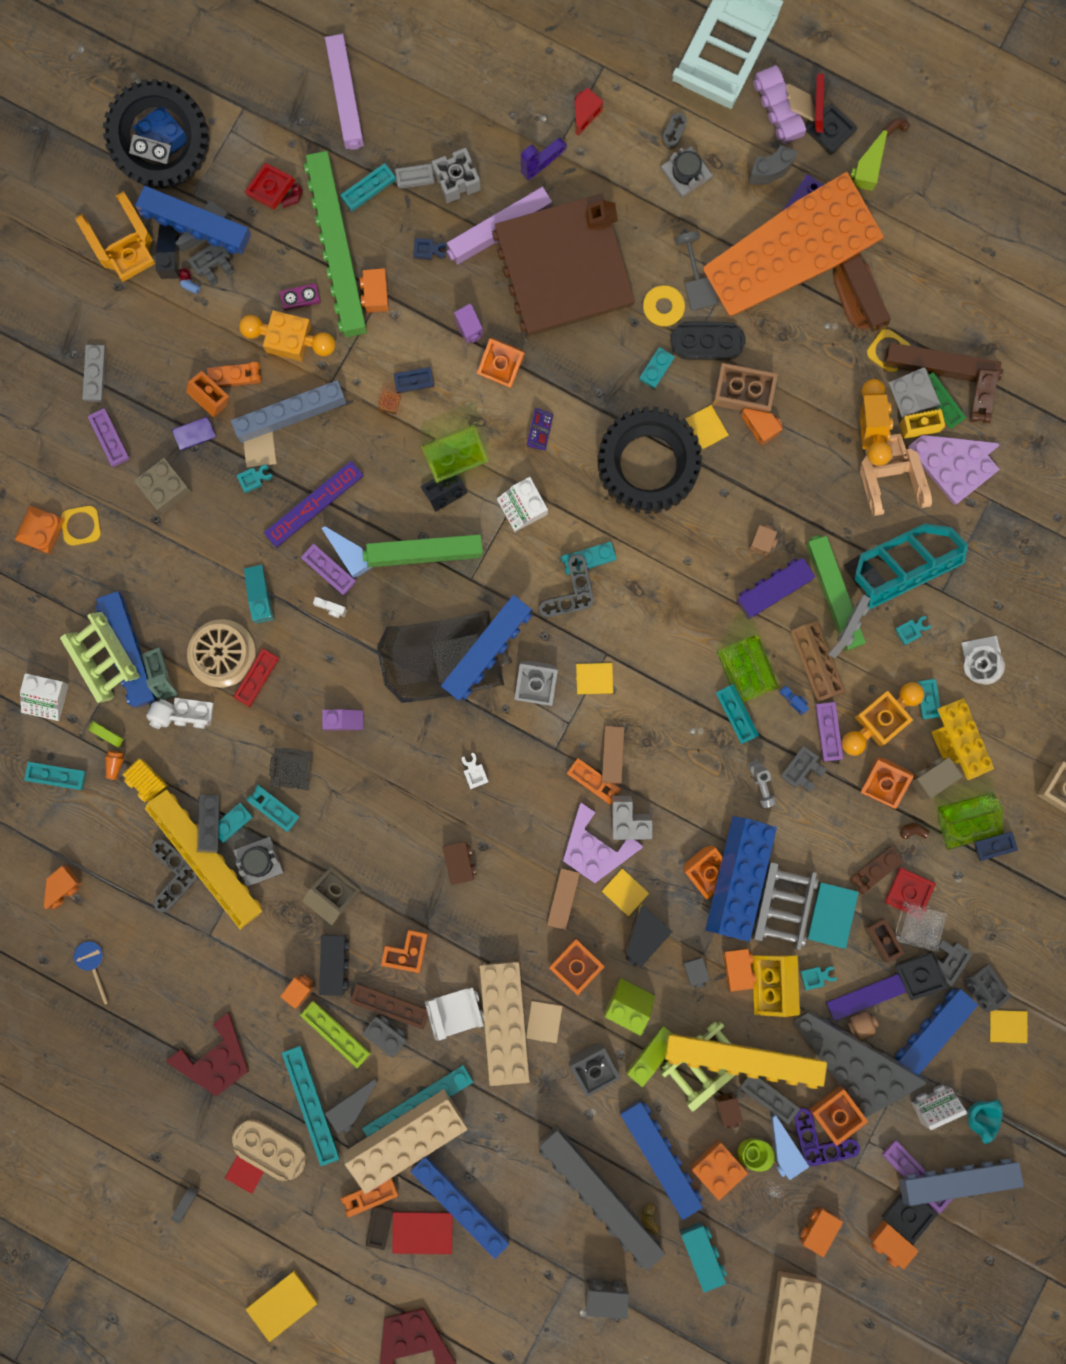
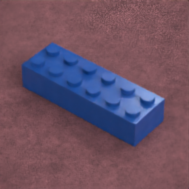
M732 816L706 924V931L750 942L777 827L747 818Z

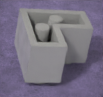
M612 796L613 840L652 839L651 814H633L631 796Z

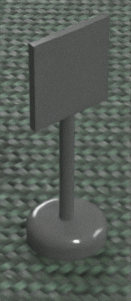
M699 231L688 232L674 238L676 245H687L695 276V281L684 283L691 311L719 304L717 295L707 277L702 279L699 277L691 243L700 239Z

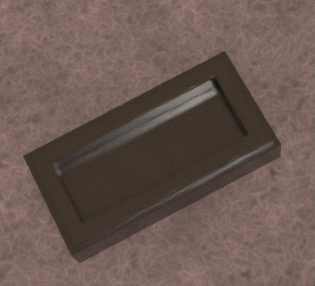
M379 1205L374 1206L365 1246L385 1250L393 1208Z

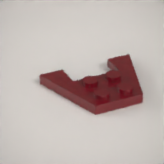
M230 1012L212 1024L224 1041L195 1064L183 1049L165 1061L215 1096H218L249 1071Z
M424 1307L385 1317L380 1364H395L394 1359L430 1350L433 1351L435 1364H457Z

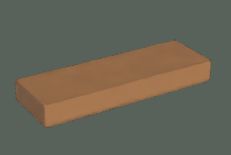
M605 726L602 783L621 784L624 727Z
M561 868L547 923L548 926L566 930L580 873Z

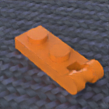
M259 362L207 368L208 377L219 387L261 383V376L258 371L260 370ZM251 371V376L247 377L246 372Z
M577 758L567 772V775L609 805L612 804V796H615L616 793L619 794L621 791L615 784L602 783V775L579 758ZM605 786L610 788L607 794L602 792Z
M390 1178L367 1194L360 1189L346 1194L340 1199L347 1209L345 1211L347 1217H351L398 1197L399 1193L393 1178ZM357 1199L359 1205L354 1207L352 1200Z

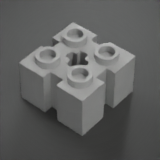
M466 148L452 153L453 158L447 160L446 156L432 161L433 172L438 184L440 183L446 203L460 199V193L465 191L467 195L481 190L480 179L475 168H472V160Z

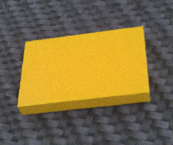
M294 1270L249 1305L246 1311L270 1342L315 1307L318 1301Z

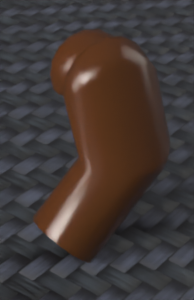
M896 118L882 131H887L888 137L896 129L906 132L910 128V124L905 118Z
M910 823L901 828L900 836L903 839H909L910 836L917 834L926 839L930 830L917 823Z

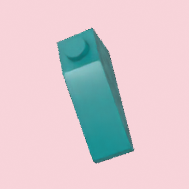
M263 565L244 568L252 621L259 624L275 620Z

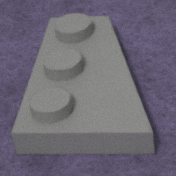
M863 595L855 605L846 622L847 626L836 639L838 642L830 650L829 656L836 658L846 645L849 647L853 642L855 636L852 634L854 631L857 632L862 624L861 616H865L870 608L867 605L870 598L866 595Z

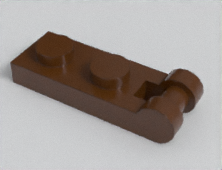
M979 368L970 412V422H977L978 420L983 421V423H990L999 376L998 370ZM979 408H984V413H978Z
M890 846L850 877L849 880L857 885L858 891L862 895L904 861L895 849ZM864 875L869 880L866 883L861 879Z

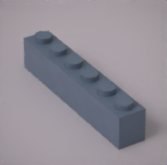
M336 380L235 418L231 422L237 438L241 443H244L245 441L347 403L339 382Z
M1011 1158L999 1159L1000 1163L993 1164L992 1161L981 1162V1166L974 1167V1164L962 1165V1169L955 1170V1167L943 1168V1172L936 1173V1170L924 1171L922 1176H917V1173L906 1174L905 1178L899 1179L903 1204L911 1206L1024 1187L1019 1162L1012 1161Z

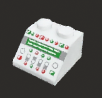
M530 477L513 485L497 498L514 532L548 515V509Z
M25 673L20 690L21 713L60 721L69 684Z
M944 1085L935 1087L933 1092L929 1094H919L915 1097L916 1100L911 1101L921 1124L930 1130L967 1114L952 1088Z

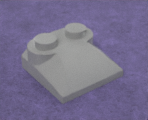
M520 661L514 700L552 706L558 667L535 661Z

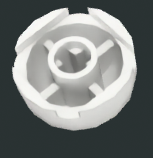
M982 645L975 647L972 650L973 652L965 658L964 670L966 675L978 684L989 685L995 683L1004 673V658L999 651L990 646Z

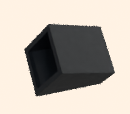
M642 904L637 907L624 950L627 954L625 958L634 967L637 964L642 967L673 932Z

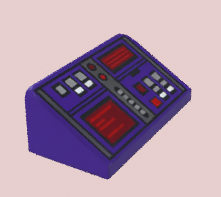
M535 408L527 447L546 451L554 414Z

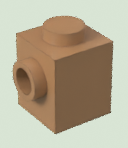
M759 525L749 550L767 556L771 548L774 549L777 544V531H774V528L769 525Z

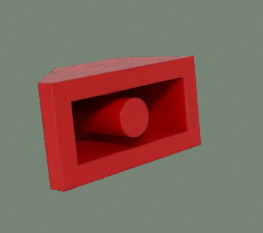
M586 88L583 92L580 91L574 98L575 132L578 136L603 110L604 101L589 88Z

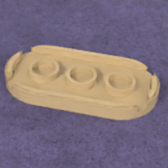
M255 1119L244 1121L233 1133L232 1143L235 1153L243 1160L281 1181H288L298 1177L304 1170L306 1154L303 1147L298 1142L264 1122Z

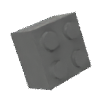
M601 1278L587 1280L585 1301L587 1316L627 1319L629 1291L624 1281L612 1280V1282H604Z

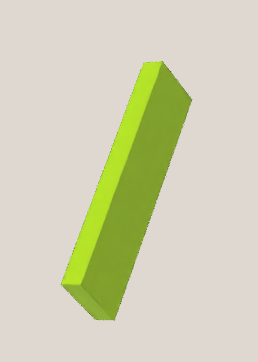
M313 1000L300 1014L308 1024L356 1068L371 1054L316 1001Z

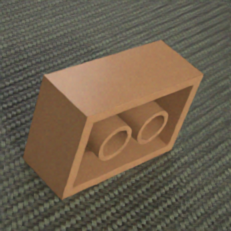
M722 363L719 369L712 406L743 411L747 408L770 413L778 374Z

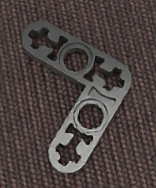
M573 554L568 560L574 593L542 600L539 604V611L544 617L584 610L592 606L593 594L584 557L580 554ZM575 558L582 561L579 564L580 571L584 570V573L578 572L573 575V572H577L576 566L572 565ZM579 576H583L586 579V583L582 587L577 586L575 583L576 578ZM583 595L590 598L586 605L583 602H578V607H575L572 597H576V600H581ZM564 599H569L571 601V607L568 609H563L561 607V601ZM554 601H557L560 611H556V608H551L550 612L546 613L542 608L545 607L546 603L549 606H554Z
M156 840L151 848L152 853L176 874L154 900V907L157 911L167 912L172 909L199 877L193 872L194 877H189L185 881L188 883L187 886L183 881L179 880V877L184 879L187 876L186 870L190 871L192 868L168 841ZM158 844H165L164 850L167 852L172 850L173 852L168 856L164 852L158 853L159 848L157 846ZM175 855L181 860L177 867L172 866L170 862L171 858ZM175 883H179L182 887V891L179 894L172 892V886ZM169 895L175 898L174 900L170 898L166 902L167 908L160 907V899L165 900Z

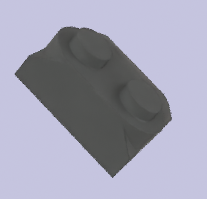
M594 1044L575 1054L568 1062L586 1097L621 1079L603 1044Z

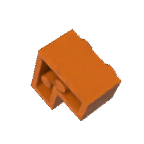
M409 929L405 948L390 945L384 947L381 966L420 973L429 933Z

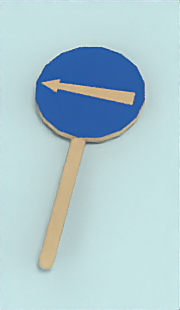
M83 942L75 950L74 961L80 969L92 970L103 1002L108 1004L96 968L99 967L103 960V950L95 942Z

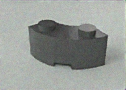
M780 145L777 152L773 155L757 157L748 183L763 185L769 184L780 177L782 178L791 169L798 151Z

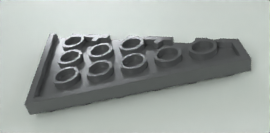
M811 1010L793 1021L817 1056L827 1062L829 1072L847 1092L865 1118L927 1084L928 1080L926 1077L922 1078L910 1071L911 1068L901 1065L887 1054H881L871 1048L868 1043L860 1041L856 1036L844 1029L840 1030L831 1025L830 1021L820 1018L818 1014Z

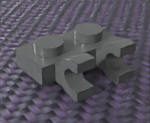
M210 245L188 259L199 277L205 275L212 287L218 283L211 271L214 267L220 264L227 276L234 273L227 262L230 255L222 246L215 247Z
M803 746L780 777L795 789L798 785H801L806 791L811 792L815 784L805 778L806 774L811 769L819 777H822L827 770L816 762L819 757Z
M938 939L934 945L947 954L942 962L938 960L937 962L947 984L953 986L973 953L957 942H954L951 946L944 940Z

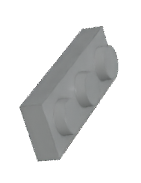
M86 345L82 398L84 402H103L106 363L105 345Z

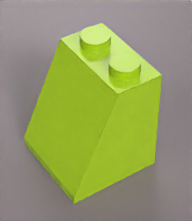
M620 978L603 1014L605 1018L641 1036L650 1019L655 995Z

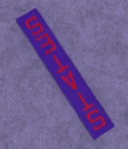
M350 461L267 529L264 534L276 548L279 547L363 478V474Z

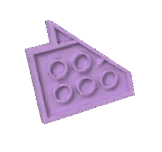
M922 435L906 448L907 450L912 449L918 452L923 469L954 506L1000 470L988 456L1000 446L998 443Z

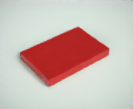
M393 1211L392 1254H452L453 1216L450 1212Z

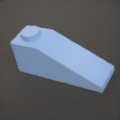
M325 526L322 528L354 579L372 568L367 567V562H363L361 547Z
M772 1113L770 1114L775 1160L779 1164L776 1168L782 1177L786 1175L791 1180L809 1168L777 1116Z

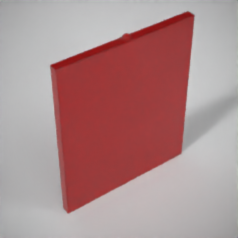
M237 1155L225 1179L252 1194L264 1171Z

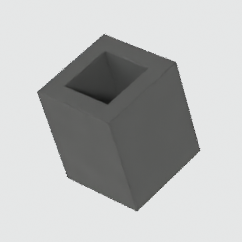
M698 957L682 962L689 985L695 988L706 986L705 982L710 980L703 958Z

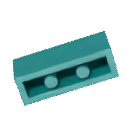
M702 1222L680 1230L703 1292L705 1293L725 1285L724 1277L727 1274L723 1264L719 1265L716 1258L720 1256L716 1246L711 1247L709 1242L712 1236L708 1226L704 1227Z

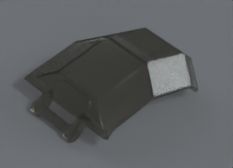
M489 611L441 621L386 627L377 645L385 687L401 703L452 696L441 685L490 625ZM507 649L501 654L502 659L498 660V656H496L495 660L497 661L490 670L487 668L484 671L482 681L478 685L475 683L472 686L471 690L473 692L504 685L500 666L512 663Z

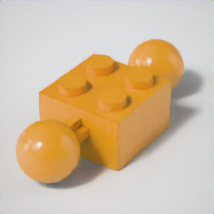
M272 311L269 325L263 324L258 316L252 314L244 316L239 323V330L244 337L255 339L260 335L265 336L263 347L266 353L303 362L307 346L312 347L313 351L322 357L331 355L336 347L335 339L329 333L321 332L315 336L310 335L312 325L309 319L278 311Z
M870 379L863 384L861 389L863 397L860 413L862 449H868L867 457L873 465L883 466L892 458V449L887 444V441H890V430L893 429V419L889 418L891 402H888L887 395H885V385L878 379Z
M916 682L904 684L900 689V697L897 700L889 691L879 695L854 717L863 729L859 732L851 731L844 735L841 743L843 750L851 756L860 755L866 749V741L870 737L878 746L885 745L913 721L904 708L906 706H917L923 701L924 689Z

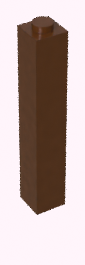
M858 253L839 266L871 332L875 330L879 332L888 327L891 318Z
M891 342L886 348L883 365L908 371H917L925 367L929 374L934 373L937 376L976 382L979 368L998 370V381L1003 376L1002 362Z

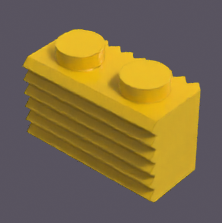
M941 409L931 410V412L928 411L927 413L924 411V413H917L916 415H906L899 423L903 439L937 433L945 427Z
M141 758L122 774L125 777L124 782L130 788H136L138 791L137 796L143 802H149L169 787Z

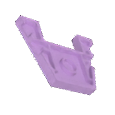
M581 803L563 861L593 883H596L642 849L643 846L635 840H625L618 852H615L585 830L595 812Z

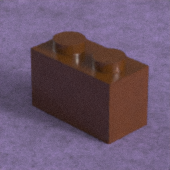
M466 842L442 847L450 884L454 885L474 880L477 872L475 864H471L469 858L473 856L471 846L467 845Z
M879 918L864 926L883 962L889 963L905 954L885 918Z
M730 1092L714 1096L719 1121L722 1125L727 1126V1128L739 1126V1123L743 1122L736 1095Z

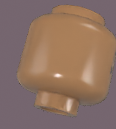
M866 1011L852 1016L848 1023L851 1034L859 1040L874 1036L876 1034V1027L879 1026L875 1016H870Z

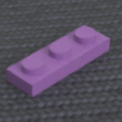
M103 408L87 416L111 466L115 467L130 460L107 410Z
M314 543L301 557L302 560L343 596L356 583V580Z
M836 703L816 704L815 709L823 762L842 760L843 753Z

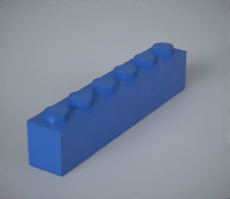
M145 185L135 205L142 217L156 219L163 226H173L180 233H190L195 239H205L209 244L215 247L222 246L232 254L239 253L242 255L251 237L248 227Z
M117 591L97 598V605H95L97 612H103L106 616L108 623L140 676L136 680L121 681V685L127 691L125 695L127 703L134 708H139L158 701V698L152 693L146 683V680L149 678L141 656L143 653L123 594Z
M513 595L441 687L457 700L461 701L463 698L466 700L473 692L471 690L472 686L475 683L478 685L484 678V671L487 668L490 670L497 661L495 657L499 653L503 654L508 648L507 642L511 638L515 639L520 633L519 627L523 622L527 624L532 618L531 612L533 609Z
M952 988L945 994L946 999L933 1008V1014L930 1018L924 1019L919 1025L920 1029L918 1032L911 1034L907 1039V1045L904 1048H900L894 1054L895 1060L901 1065L911 1068L910 1071L917 1075L924 1070L978 1006L973 999L959 988Z
M639 1099L621 1110L620 1115L680 1217L684 1220L703 1208L700 1203L703 1198L697 1189L693 1191L690 1186L693 1183L687 1172L683 1174L680 1166H682L677 1154L674 1156L669 1150L672 1148L667 1137H661L659 1133L662 1130L656 1120H651L649 1114L652 1112L646 1102L642 1104Z
M429 1155L420 1159L412 1167L410 1172L481 1246L496 1259L509 1245V1238Z

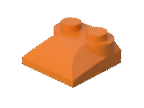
M490 338L477 374L512 388L526 352L503 341Z
M29 506L14 540L50 554L65 520L52 513Z
M877 758L862 787L861 793L896 809L914 775L896 763L884 758Z
M713 845L701 849L685 863L683 868L684 873L706 900L714 894L723 858Z

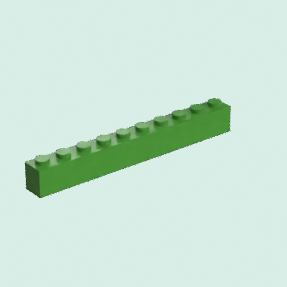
M328 151L306 155L307 162L304 163L306 174H310L311 180H307L310 192L313 191L314 197L311 198L313 209L318 211L315 219L317 227L321 226L322 230L319 233L321 244H325L326 250H322L324 260L329 263V267L326 268L328 279L333 281L330 289L332 297L336 296L337 303H334L336 314H340L341 320L337 321L339 331L344 332L345 338L365 334L367 329Z

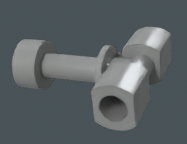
M758 759L748 762V770L755 776L754 783L759 784L762 797L759 799L761 807L769 808L776 804L775 796L769 793L766 783L771 780L769 771Z

